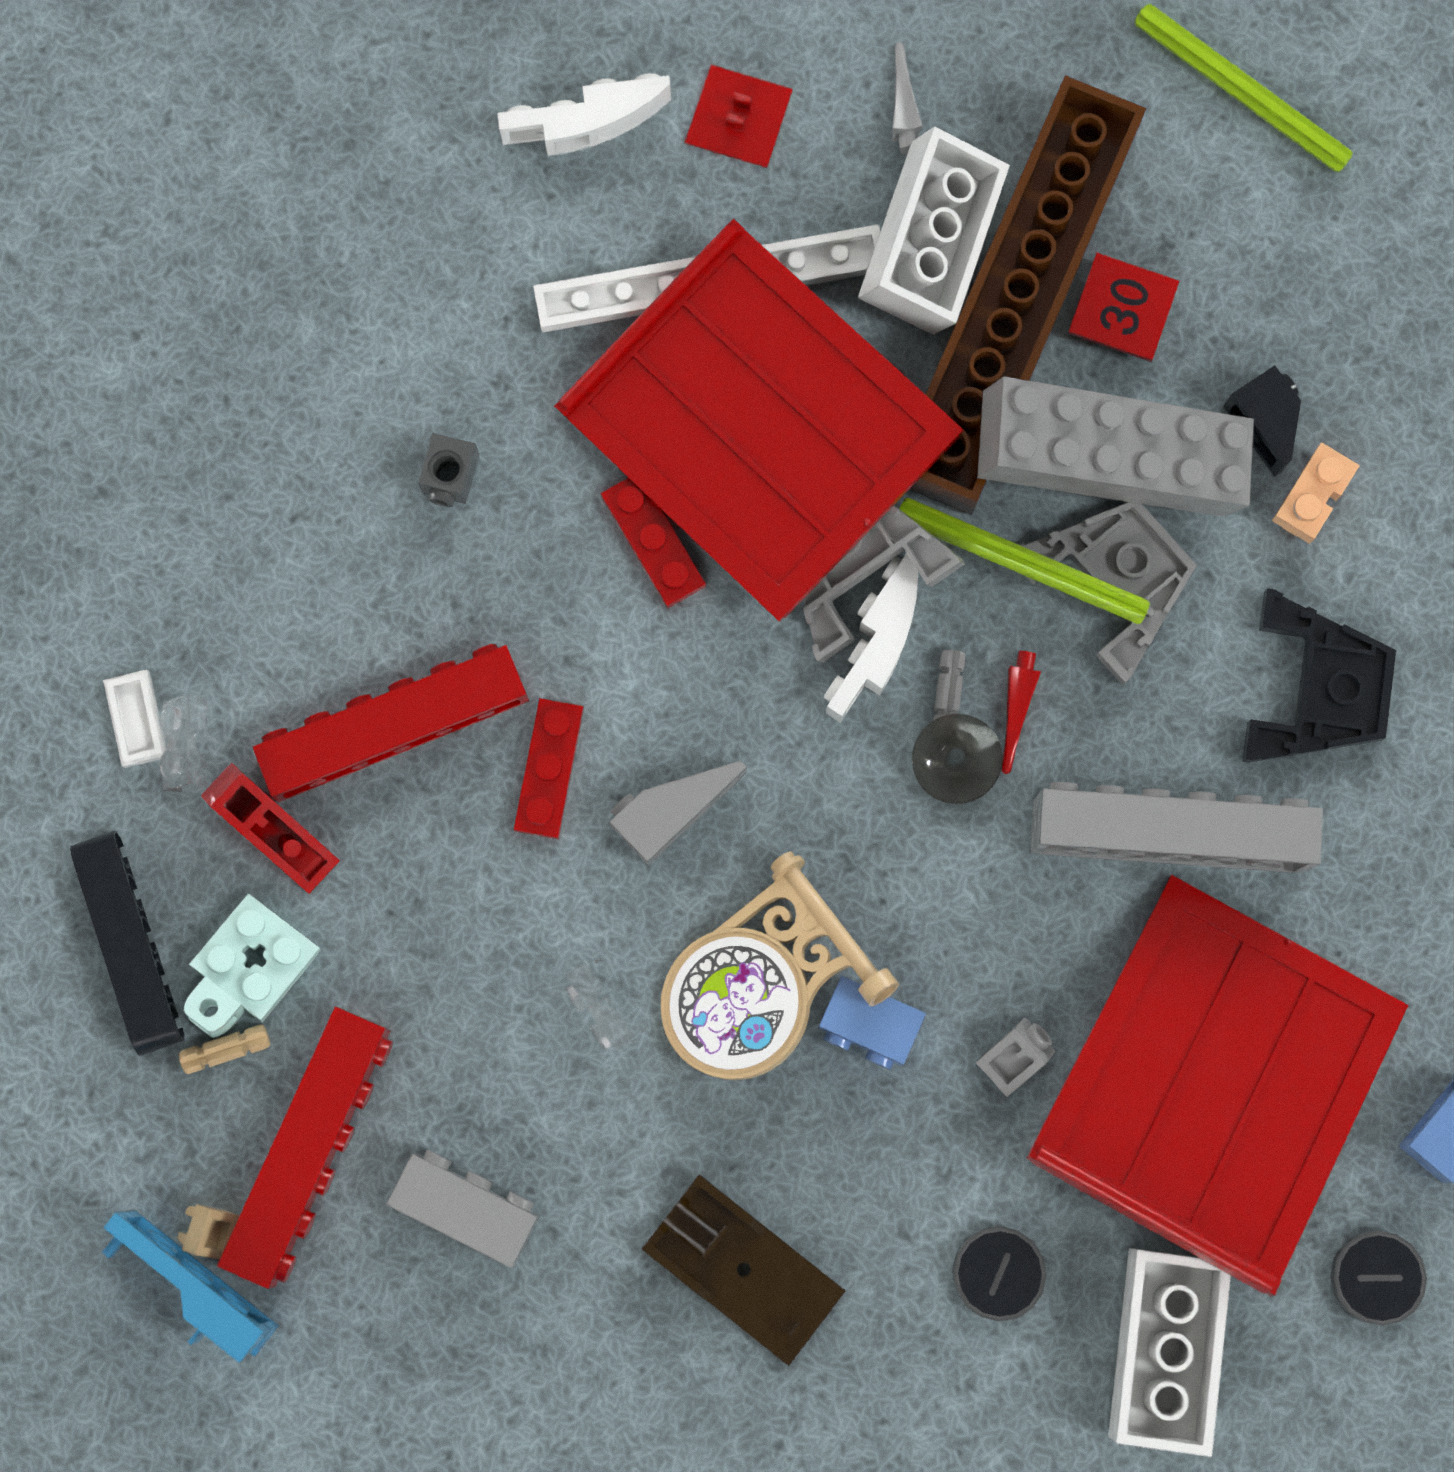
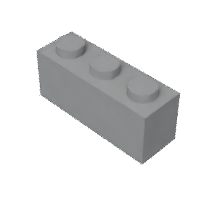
M427 1149L424 1157L419 1154H412L386 1205L510 1268L515 1267L540 1215L531 1211L535 1203L511 1191L507 1198L490 1191L493 1184L492 1181L468 1170L465 1177L449 1170L452 1161Z

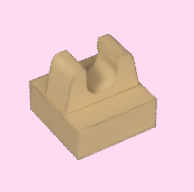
M197 1204L196 1207H188L185 1214L192 1217L188 1232H179L177 1237L178 1241L183 1244L182 1250L193 1255L220 1260L240 1215Z

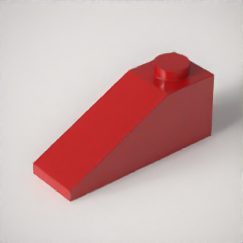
M233 763L201 795L214 811L308 894L314 890L340 861Z

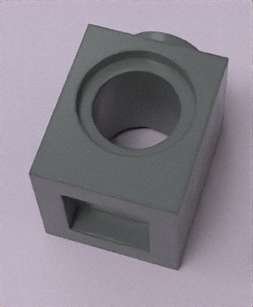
M432 433L418 482L422 493L428 495L427 500L429 502L444 507H453L454 502L466 504L480 455L476 443ZM454 465L460 469L458 476L452 481L443 482L437 479L439 470L444 466Z

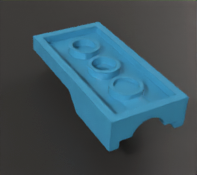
M137 1211L115 1212L103 1227L114 1236L102 1251L107 1258H112L122 1244H124L181 1290L183 1318L197 1329L188 1341L190 1345L199 1343L205 1335L240 1363L249 1353L255 1357L279 1327L278 1324L191 1254L183 1251L181 1246Z

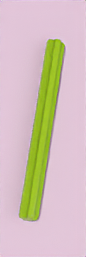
M1147 4L1140 10L1134 23L1146 34L1334 172L1339 173L1347 165L1353 153L1345 145L1152 4Z
M905 498L899 507L901 511L938 539L1133 623L1141 624L1148 612L1150 602L1142 597L916 500Z

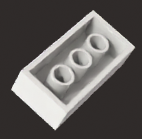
M935 126L912 141L858 299L932 335L956 324L1010 165Z
M1129 1248L1108 1437L1115 1443L1212 1457L1231 1275L1199 1257Z

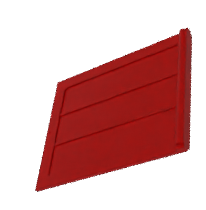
M734 218L554 405L563 416L779 622L792 612L951 447L964 431L753 238Z
M1171 875L1026 1159L1257 1291L1272 1297L1276 1294L1281 1284V1278L1402 1021L1408 1004Z

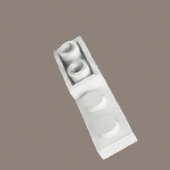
M647 73L628 81L617 82L614 79H600L594 81L591 85L582 86L584 103L561 100L552 103L550 107L534 109L526 105L511 107L507 112L498 113L502 143L507 145L545 140L548 156L595 146L635 128L671 101L669 76L660 77L657 74Z
M907 553L903 559L896 556L891 560L881 577L887 581L886 585L878 596L871 592L859 609L857 615L863 618L859 631L872 639L870 642L863 638L860 640L848 659L854 666L845 679L837 676L824 695V699L829 701L826 714L840 723L864 686L880 696L892 676L903 651L913 619L918 586V570Z

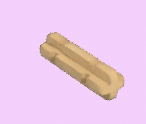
M259 1024L245 1029L243 1034L238 1031L205 1042L200 1048L196 1045L179 1052V1060L185 1074H191L205 1069L207 1064L209 1067L245 1056L247 1051L255 1053L264 1050L270 1046V1038L265 1026Z

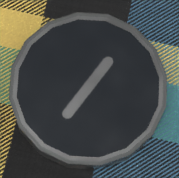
M1001 1226L982 1229L968 1237L956 1253L952 1270L956 1291L965 1306L982 1318L999 1322L1017 1319L1033 1309L1043 1294L1047 1276L1044 1258L1035 1243L1020 1231Z
M1377 1230L1359 1233L1350 1238L1334 1257L1330 1277L1334 1295L1348 1313L1362 1322L1381 1326L1401 1322L1414 1313L1425 1296L1427 1282L1423 1259L1413 1245L1397 1234Z

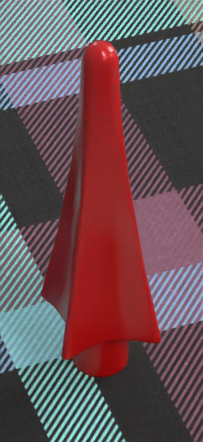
M1019 650L1016 667L1010 666L1008 668L1006 734L1001 766L1004 774H1009L1012 770L1022 726L1041 675V671L1034 670L1036 653Z

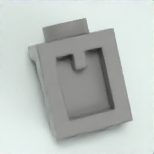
M1023 1018L1007 1035L983 1054L976 1063L1003 1094L1008 1097L1041 1069L1053 1056L1055 1050L1051 1046L1052 1040L1048 1033L1036 1023L1031 1024L1027 1018Z

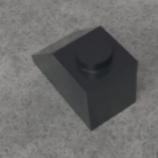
M1274 365L1233 392L1223 407L1229 415L1254 419L1252 447L1274 477L1280 474L1292 461L1301 400L1298 397V389L1294 381L1287 374H1281Z

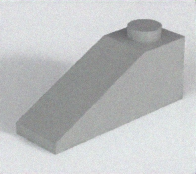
M737 761L643 790L636 797L629 793L611 810L615 817L610 821V825L649 866L747 773V767L741 761Z

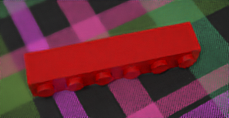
M497 644L483 646L472 652V659L457 665L454 660L436 665L430 669V676L415 682L412 677L401 679L389 685V692L375 698H372L371 694L362 695L346 703L347 709L330 715L329 711H323L309 716L303 721L305 724L303 727L288 732L287 728H281L265 734L261 737L263 743L252 748L271 797L279 803L530 702L507 645L499 648Z
M334 1007L217 1267L266 1289L276 1287L278 1281L283 1283L287 1281L297 1258L291 1255L298 1237L305 1239L314 1223L316 1213L310 1211L317 1194L324 1196L333 1181L336 1170L329 1167L336 1151L344 1153L353 1136L355 1127L349 1125L356 1107L363 1110L372 1094L374 1084L368 1082L375 1065L383 1067L391 1052L393 1041L387 1039L391 1030L346 1010Z

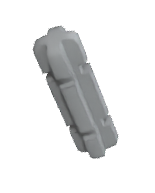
M943 650L940 656L939 669L942 670V673L938 676L934 707L937 715H934L932 734L937 737L953 738L957 733L958 718L955 717V714H958L963 682V676H960V672H963L965 665V653L958 650Z

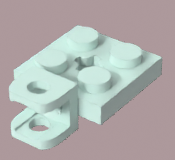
M248 893L189 964L193 970L204 978L187 998L184 1012L194 1025L212 1039L226 1035L245 1010L263 1023L319 954L320 948ZM258 947L265 949L263 957L267 962L263 967L257 964L253 965L250 969L245 967L244 964L247 961V957L244 953L247 949L255 950ZM209 1007H218L215 1015L211 1017L204 1016L205 1011Z

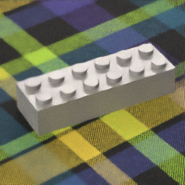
M1002 377L983 391L977 478L1214 516H1228L1250 505L1254 419Z
M1052 782L1050 783V789L1043 788L1033 800L1030 854L1303 873L1321 864L1323 808L1309 807V800L1298 798L1281 799V804L1272 805L1262 804L1263 797L1254 795L1234 796V801L1229 802L1216 801V794L1210 792H1189L1188 798L1170 797V791L1166 789L1149 788L1143 789L1142 795L1124 794V787L1099 785L1096 786V792L1078 791V784Z

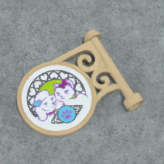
M790 851L778 857L770 867L774 872L772 879L775 882L716 930L691 943L677 957L666 976L661 994V1017L665 1033L678 1055L690 1066L707 1075L725 1080H745L763 1075L780 1065L789 1057L800 1042L808 1023L810 1006L818 990L829 978L846 968H853L863 981L858 991L871 1007L883 1002L899 987V982L888 968L879 971L875 968L801 872L805 860L800 855L795 856ZM778 899H787L795 907V922L788 930L779 931L775 925L777 917L781 916L787 923L792 921L791 912L784 906H774L764 915L763 925L767 934L753 929L740 928L767 905ZM824 936L829 937L842 954V956L831 960L829 949L822 944H815L811 948V953L815 956L820 955L819 960L810 963L805 959V949L809 943L818 937ZM795 941L793 954L782 943ZM804 971L815 973L809 982H807Z

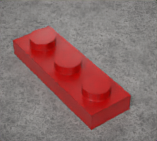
M627 478L601 493L603 501L667 609L706 587V583L662 509L635 483Z
M539 698L513 829L514 832L559 840L584 706Z

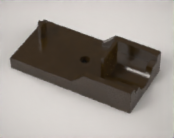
M700 1174L642 1247L645 1253L695 1293L716 1307L788 1366L846 1292L845 1289ZM740 1263L749 1264L751 1271L747 1276H740L738 1274L737 1267Z

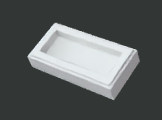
M146 669L103 680L122 767L127 768L167 758L168 752L150 672Z

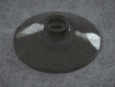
M948 714L933 720L920 732L912 750V767L920 786L935 799L951 804L968 803L985 795L996 783L1003 762L1002 748L994 731L982 720L967 714ZM952 749H961L964 753L963 760L959 764L949 763L947 760L948 753Z

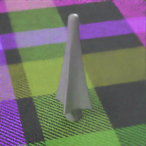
M898 42L894 47L895 99L892 141H899L900 153L908 154L912 141L920 136L919 131L923 128L909 78L905 47L903 43Z

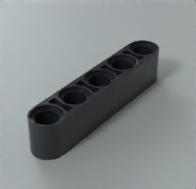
M115 830L72 845L70 851L128 1036L137 1055L142 1056L185 1040L183 1028L178 1029L175 1018H178L179 1015L169 984H163L161 975H164L165 972L155 941L150 943L147 934L151 932L150 925L141 899L136 900L133 890L138 888L128 857H122L120 848L124 847L121 837Z

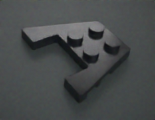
M1267 588L1263 595L1259 631L1302 637L1305 640L1295 726L1250 719L1247 722L1242 762L1250 763L1377 742L1385 739L1396 650L1345 624L1341 626L1317 614V610L1309 606L1305 608L1283 597L1284 594L1275 589Z

